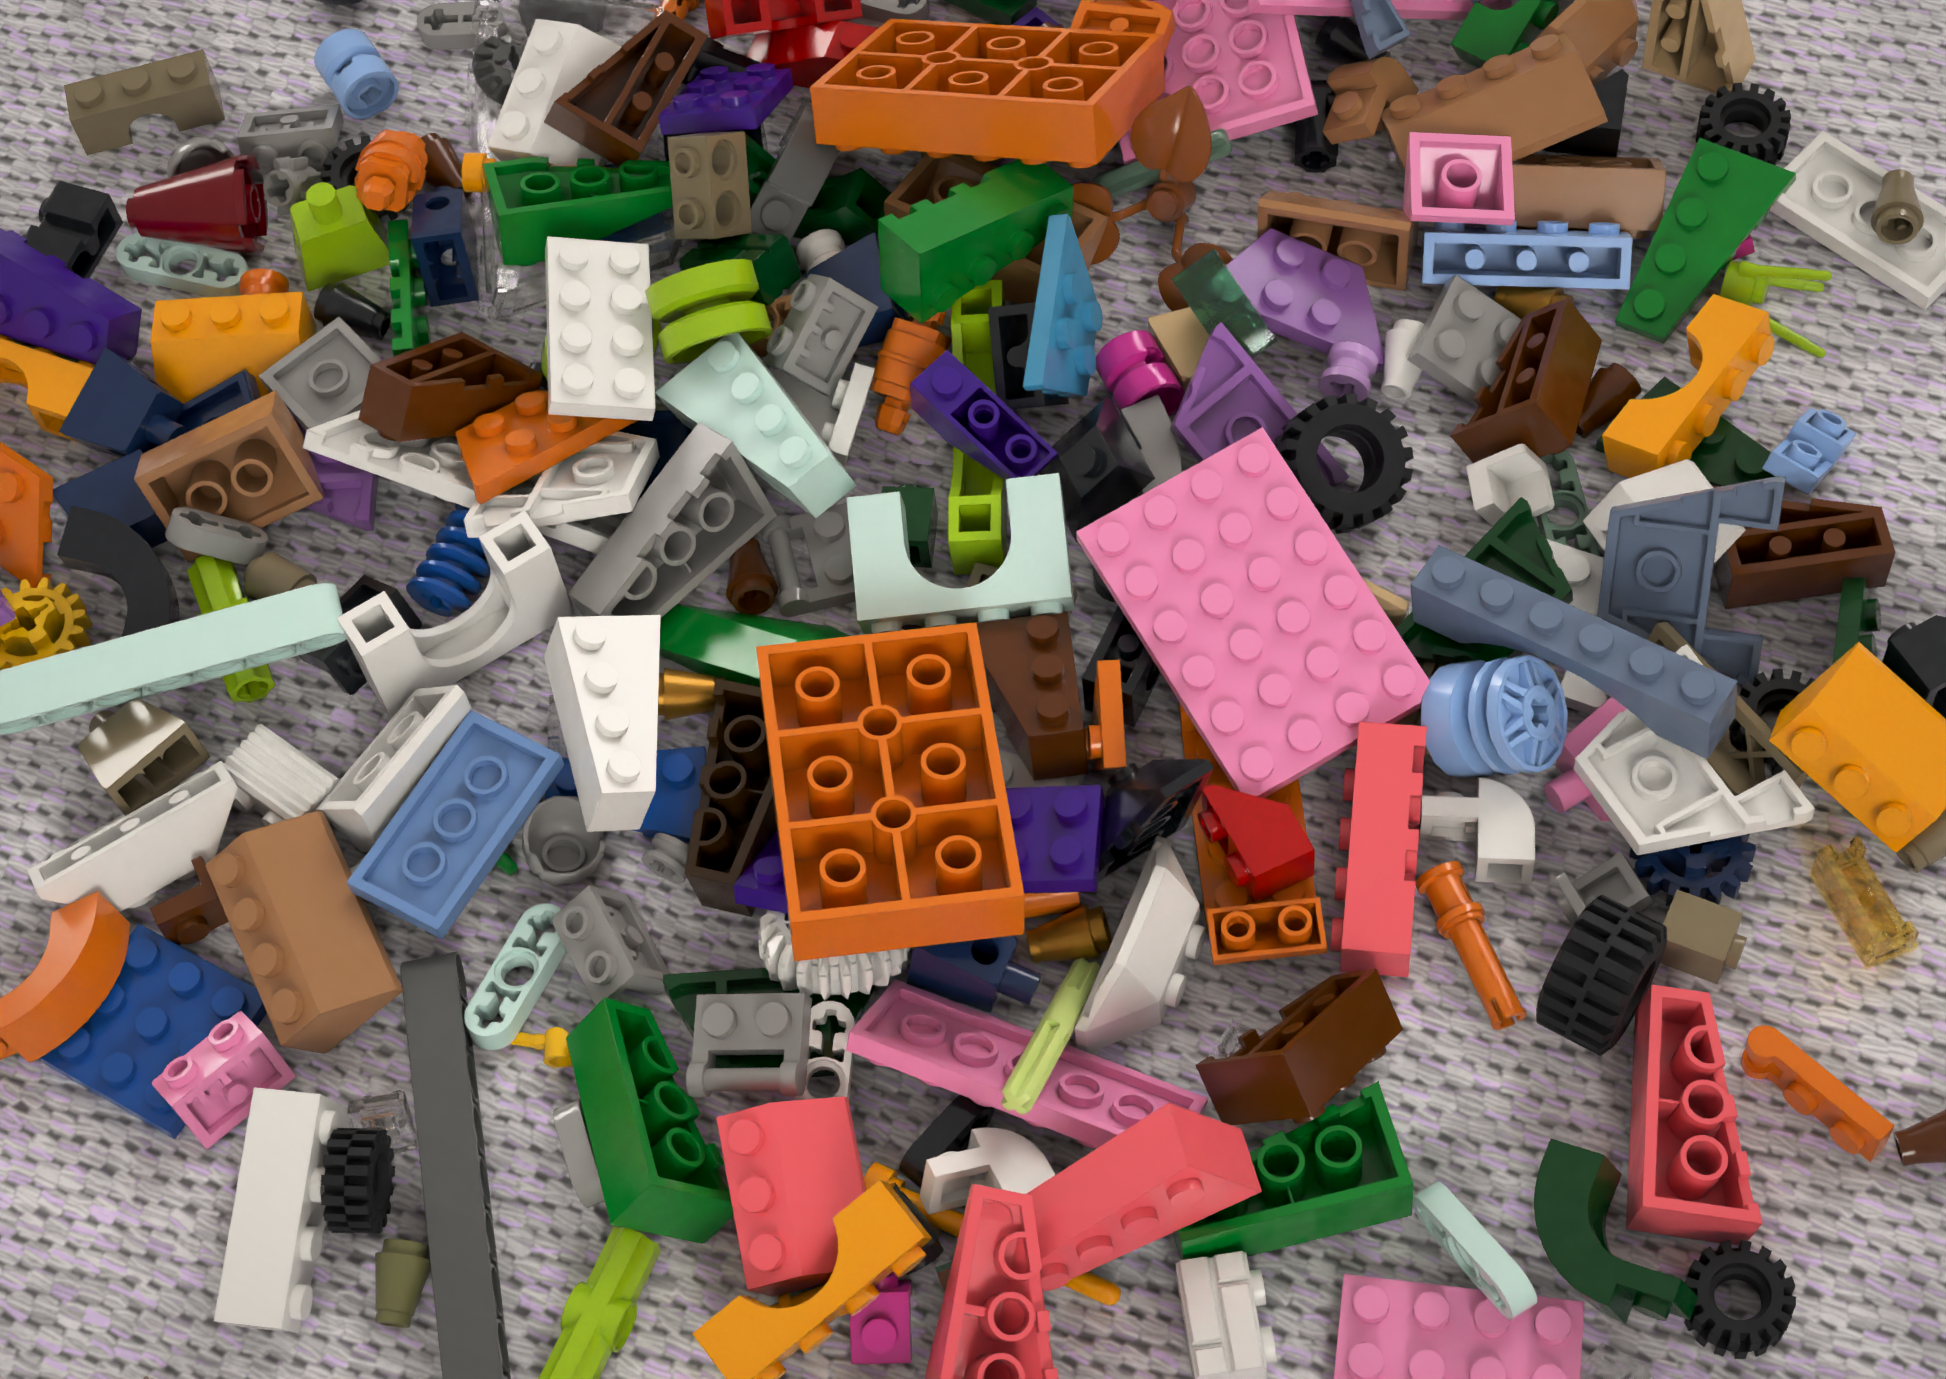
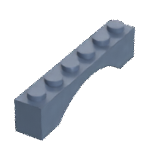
M1438 545L1410 585L1414 622L1459 643H1483L1504 646L1554 663L1587 680L1613 697L1636 715L1657 736L1706 759L1710 757L1735 718L1738 681L1443 546Z

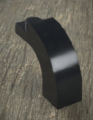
M71 506L57 555L68 568L105 576L122 587L127 602V618L122 637L180 621L179 603L172 579L149 544L137 532L118 519L97 511Z

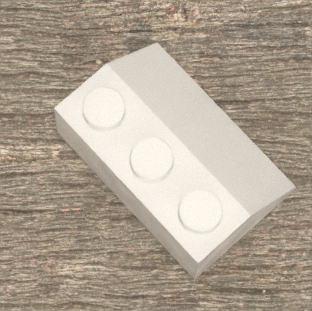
M536 19L487 147L500 161L528 157H549V165L577 166L578 158L595 159V165L603 167L606 159L544 123V120L555 100L565 92L568 93L585 79L589 72L598 65H602L619 51L621 46L578 24Z
M458 685L416 689L315 810L324 812L328 822L361 852H369L470 710L473 711L465 692Z

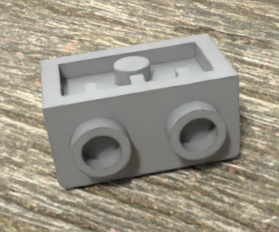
M340 104L247 113L237 140L241 155H253L258 162L260 170H251L253 180H264L262 174H268L275 170L273 159L282 157L297 158L306 156L308 157V166L314 168L317 172L325 171L323 163L326 158L334 160L331 151L338 146L337 141L344 122Z
M809 274L807 279L801 281L795 288L790 300L792 308L783 325L778 326L771 334L767 343L768 354L764 364L772 369L783 371L822 395L832 397L839 379L842 378L878 306L830 277Z
M588 885L553 916L552 923L595 1005L604 997L614 1000L625 989L653 995H660L665 991L663 975L670 974L629 895Z

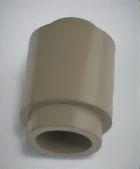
M268 552L263 556L254 558L244 573L245 593L253 600L318 584L313 574L276 552Z

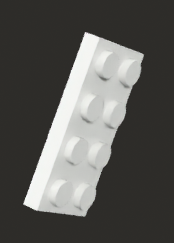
M1822 131L1784 168L1796 173V180L1785 194L1782 193L1769 211L1924 310L1946 290L1945 206L1915 188L1924 217L1923 226L1916 237L1910 242L1892 245L1880 240L1871 226V217L1882 188V179L1889 171L1825 131Z
M547 236L545 275L548 414L653 421L655 413L652 315L645 294V290L650 286L649 244Z

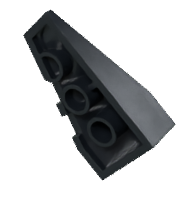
M1208 759L1152 760L1141 768L1132 763L1119 770L1108 780L1111 787L1107 789L1104 800L1098 882L1150 850L1156 836L1167 839L1185 827L1214 770Z

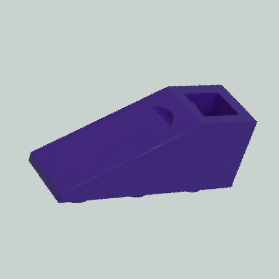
M948 350L910 383L911 408L948 443L1004 480L1037 476L1058 456V452Z

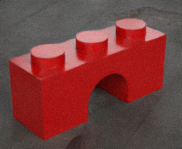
M704 0L709 34L713 40L774 32L837 20L850 21L863 17L860 0Z

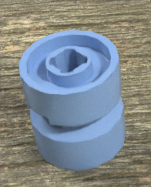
M344 29L324 39L317 48L314 56L315 67L348 116L355 119H368L385 111L394 102L399 91L398 81L365 32L358 29Z

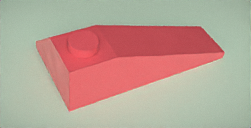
M971 1184L925 1379H1058L1057 1367L1053 1366L1049 1331H1051L1049 1310H1045L1040 1276L1042 1262L1032 1195Z

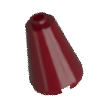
M238 155L138 187L134 190L133 198H128L126 202L128 223L131 228L136 227L142 237L246 253L261 252L265 246L257 242V237L267 235L268 208L267 200H264L263 183L254 184L251 170H260L258 162L253 155Z

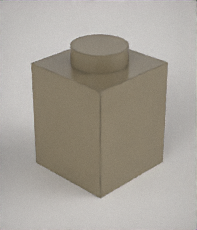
M1677 889L1663 922V925L1667 927V944L1660 963L1718 985L1724 967L1735 970L1743 952L1747 937L1737 934L1743 913Z

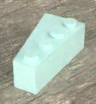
M739 333L722 337L655 391L659 399L691 430L699 422L732 440L751 473L760 476L775 490L815 518L857 486L762 359Z

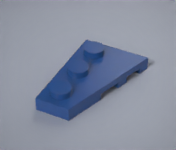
M705 746L657 750L656 791L641 828L632 831L642 832L643 836L653 838L657 833H664L683 842L690 843L694 812L699 809L702 791L699 786L701 768L706 766L707 760ZM562 758L564 766L546 790L545 800L554 795L578 797L569 758Z

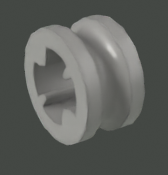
M664 833L655 834L651 842L654 849L644 852L641 858L643 864L650 871L664 879L678 884L684 883L689 846L671 835Z

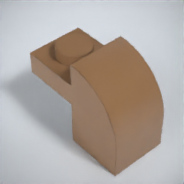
M1380 57L1338 66L1327 78V83L1336 96L1322 132L1331 144L1374 137L1375 132L1385 130L1381 120L1383 109L1388 108L1394 100L1402 96L1417 95L1419 89L1403 66L1391 57Z

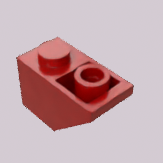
M1214 784L1204 788L1202 792V812L1197 814L1200 827L1211 844L1219 842L1226 854L1223 857V862L1232 883L1237 888L1244 886L1254 903L1314 876L1315 849L1287 804Z

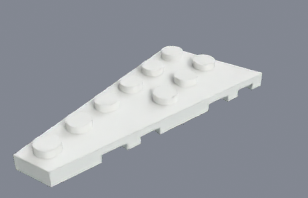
M360 410L306 430L303 443L304 449L470 508L476 499L472 482L469 480L465 463L459 452L456 436L403 442L387 440L381 437L376 429L358 420ZM542 472L500 495L531 494ZM616 514L537 528L542 535L597 555L626 517Z

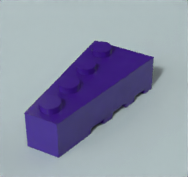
M0 228L1 335L95 365L105 348L125 359L136 355L142 313L141 308L92 278L83 279L67 269L68 264L56 256H46L27 245L28 239L13 230L4 231Z

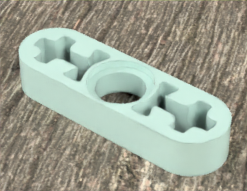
M139 233L125 237L119 243L116 250L117 259L124 273L129 278L206 297L241 295L239 291L240 277L250 270L245 259L237 253L207 246L142 237ZM145 252H149L151 257L143 255L145 254ZM134 257H139L137 262L133 261ZM189 259L197 261L195 268L191 272L183 275L173 273L174 267L179 262ZM233 271H236V273H237L236 276H230V275H231V273H232ZM219 276L227 278L224 282H221Z
M543 903L532 906L523 913L465 1010L464 1021L473 1042L480 1048L497 1050L513 1042L567 952L556 929L554 934L545 932L539 941L535 934L537 929L546 931L550 924L553 925L552 918L561 910L560 907L554 904ZM536 948L538 949L540 957L535 953ZM527 966L534 970L531 979L523 985L510 986L504 982L507 973L515 967ZM497 995H499L503 999V1002L501 1004L499 1002ZM499 1012L503 1021L501 1023L491 1022L487 1028H484L482 1024L483 1019L493 1020Z
M1437 1181L1413 1196V1208L1430 1235L1504 1317L1512 1320L1537 1304L1535 1290L1521 1267L1443 1183Z

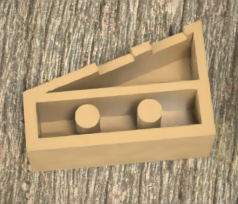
M1652 0L1642 68L1717 94V89L1726 86L1730 93L1732 92L1733 83H1743L1756 58L1742 0Z

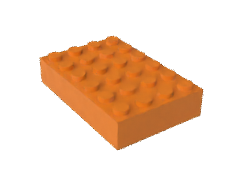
M890 18L810 86L816 144L835 145V148L839 151H855L864 147L881 149L882 153L888 155L902 154L907 151L926 152L932 158H946L954 154L973 155L975 160L983 162L994 161L1003 157L1020 159V162L1026 165L1058 161L1067 162L1068 166L1072 168H1089L1098 164L1128 132L1138 114L1154 103L1166 91L1162 34Z
M977 623L757 646L760 692L794 961L1024 934L1025 895Z

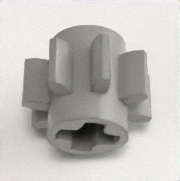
M308 157L275 158L273 159L275 170L268 174H262L264 179V200H268L271 204L278 206V215L290 214L289 208L294 203L306 200V192L312 185L322 182L321 172H317L314 168L308 166Z

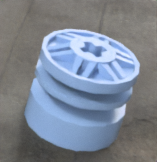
M1522 655L1513 658H1498L1489 662L1477 660L1451 663L1439 667L1429 679L1430 684L1422 697L1421 726H1427L1426 747L1434 763L1446 775L1461 779L1487 777L1497 773L1506 775L1519 772L1537 773L1550 768L1560 756L1567 736L1568 712L1562 686L1555 672L1543 659L1531 655Z

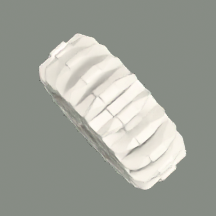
M767 910V914L760 917V927L758 929L759 957L762 959L763 967L768 970L770 980L781 982L784 991L799 989L800 993H806L808 996L821 994L824 1001L831 995H842L848 1000L850 993L859 991L864 994H870L872 985L887 986L890 976L901 974L902 963L908 960L910 948L794 961L788 914Z

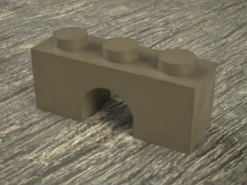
M203 49L64 85L69 119L87 156L133 144L130 125L137 118L147 114H162L170 117L176 123L179 132L225 120L219 86Z

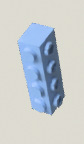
M1514 221L1513 226L1486 224V228H1465V223L1435 222L1434 227H1423L1422 284H1445L1453 276L1458 275L1471 285L1630 290L1633 238L1628 232H1620L1619 223L1591 222L1589 223V231H1568V222L1538 221L1537 230L1516 229L1517 221Z

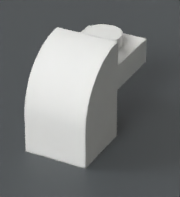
M1479 778L1476 797H1464L1456 792H1441L1434 796L1422 795L1419 839L1475 842V882L1532 883L1535 864V822L1528 804L1515 790L1501 782Z
M1000 1128L971 1129L967 1150L960 1152L949 1151L937 1157L926 1159L919 1197L929 1215L966 1206L971 1184L1027 1194L1055 1176V1173L1043 1152L1027 1138Z

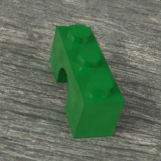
M1519 0L1515 5L1504 10L1490 9L1475 2L1452 40L1451 46L1459 59L1477 68L1483 67L1486 61L1495 56L1512 55L1526 49L1537 38L1540 31L1544 30L1555 20L1559 10V0Z

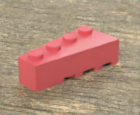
M1359 721L1355 769L1345 768L1343 801L1353 802L1352 818L1341 817L1338 850L1349 851L1348 867H1337L1334 900L1345 901L1344 918L1333 917L1330 951L1341 952L1340 972L1377 969L1379 975L1408 977L1427 726Z
M1651 984L1636 1009L1626 1229L1716 1243L1730 1240L1732 1245H1739L1741 1240L1749 1241L1763 1223L1759 1205L1754 1203L1748 1180L1751 1175L1747 1153L1742 1151L1735 1123L1738 1114L1734 1096L1729 1095L1723 1067L1726 1063L1710 993Z
M1167 1103L1028 1192V1195H1032L1042 1262V1269L1040 1270L1042 1290L1050 1291L1060 1288L1069 1280L1262 1192L1242 1129Z

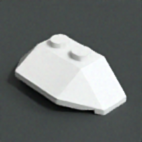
M222 761L213 764L202 773H196L180 782L167 793L126 816L122 814L56 852L45 862L42 861L28 869L27 872L37 894L42 900L70 904L98 891L119 912L128 907L137 908L148 903L154 898L157 891L176 880L182 881L195 876L196 871L191 862L192 859L202 856L207 863L216 856L238 787Z
M1156 836L1149 856L1074 1028L1076 1048L1085 1052H1094L1161 1024L1167 1007L1177 1008L1182 999L1187 976L1181 973L1188 957L1196 960L1202 950L1207 928L1200 926V904L1168 840Z

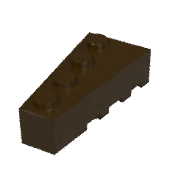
M716 678L713 693L716 704L714 716L709 718L707 730L709 748L706 766L701 768L699 786L702 791L699 809L694 812L685 876L702 906L752 917L756 907L735 903L734 884L778 830L760 687Z

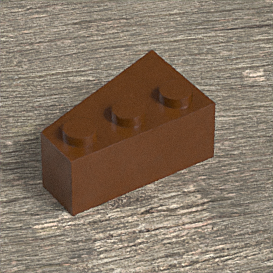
M665 10L622 45L620 50L602 65H598L589 72L587 77L555 100L544 123L618 167L627 160H638L659 123L658 115L670 104L708 35Z
M1568 298L1524 315L1495 362L1501 369L1490 389L1486 386L1480 387L1473 400L1478 405L1474 415L1467 425L1464 423L1457 424L1450 437L1473 463L1517 444H1525L1539 458L1549 454H1559L1572 446L1602 339Z
M460 332L371 364L358 420L376 429L381 437L391 441L403 442L456 436V431L472 424L477 417L499 410L514 402L523 393L539 390L543 374L464 332Z
M1814 498L1811 499L1810 504L1782 501L1778 531L1744 527L1746 531L1714 563V572L1724 608L1732 609L1841 593L1843 579L1865 577L1868 589L1885 587L1896 552L1882 507Z
M1068 612L977 623L992 712L998 714L1006 728L1007 737L1033 780L1089 774Z
M1377 969L1330 976L1280 1009L1279 1014L1283 1021L1259 1036L1256 1029H1250L1237 1037L1241 1049L1229 1057L1215 1059L1213 1056H1209L1195 1066L1221 1122L1229 1125L1292 1119L1294 1123L1300 1124L1311 1121L1323 1114L1326 1110L1325 1104L1336 1093L1352 1086L1357 1080L1355 1075L1364 1066L1381 1058L1387 1052L1385 1046L1403 1030V1027Z

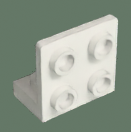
M855 362L850 381L840 378L832 397H828L783 371L770 367L771 373L845 469L868 397L875 368Z

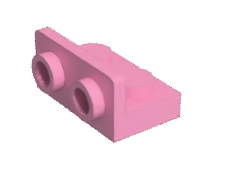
M240 1011L230 1019L218 1023L211 1030L209 1036L184 1056L171 1061L163 1073L153 1080L152 1085L207 1150L249 1116L254 1087L281 1090L297 1076L264 1033Z

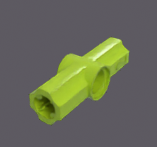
M203 555L196 558L192 567L187 569L201 611L200 615L250 602L248 597L244 596L241 588L242 584L239 581L233 562ZM269 664L222 676L226 690L233 702H254L267 697L269 691L276 687Z
M613 1227L587 1282L581 1281L578 1283L567 1299L560 1322L562 1332L538 1379H600L612 1351L617 1353L622 1349L634 1327L638 1310L636 1302L661 1253L658 1243L633 1229Z

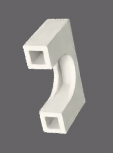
M526 511L521 512L478 537L490 566V579L480 598L455 619L429 629H410L385 591L337 618L368 684L391 719L416 689L452 685L554 626L557 617H569L574 614L552 549Z

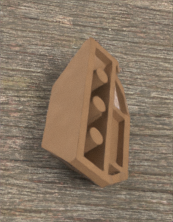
M1575 0L1536 39L1549 34L1558 35L1565 32L1578 50L1594 86L1606 79L1607 75L1617 65L1620 67L1627 65L1636 53L1638 42L1635 40L1639 20L1636 0Z

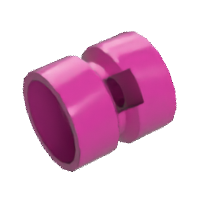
M1145 330L1123 333L1109 341L1096 356V370L1108 392H1113L1112 398L1120 413L1121 409L1155 395H1159L1168 416H1171L1179 408L1185 392L1172 368L1166 364L1164 354L1151 333Z

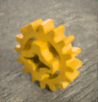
M42 578L37 588H32L27 579L21 580L20 591L14 594L6 587L1 589V592L15 612V619L0 626V670L76 650L78 646L84 647L91 644V639L85 630L93 627V623L86 612L87 608L77 593L72 594L67 584L62 582L54 588L48 578Z

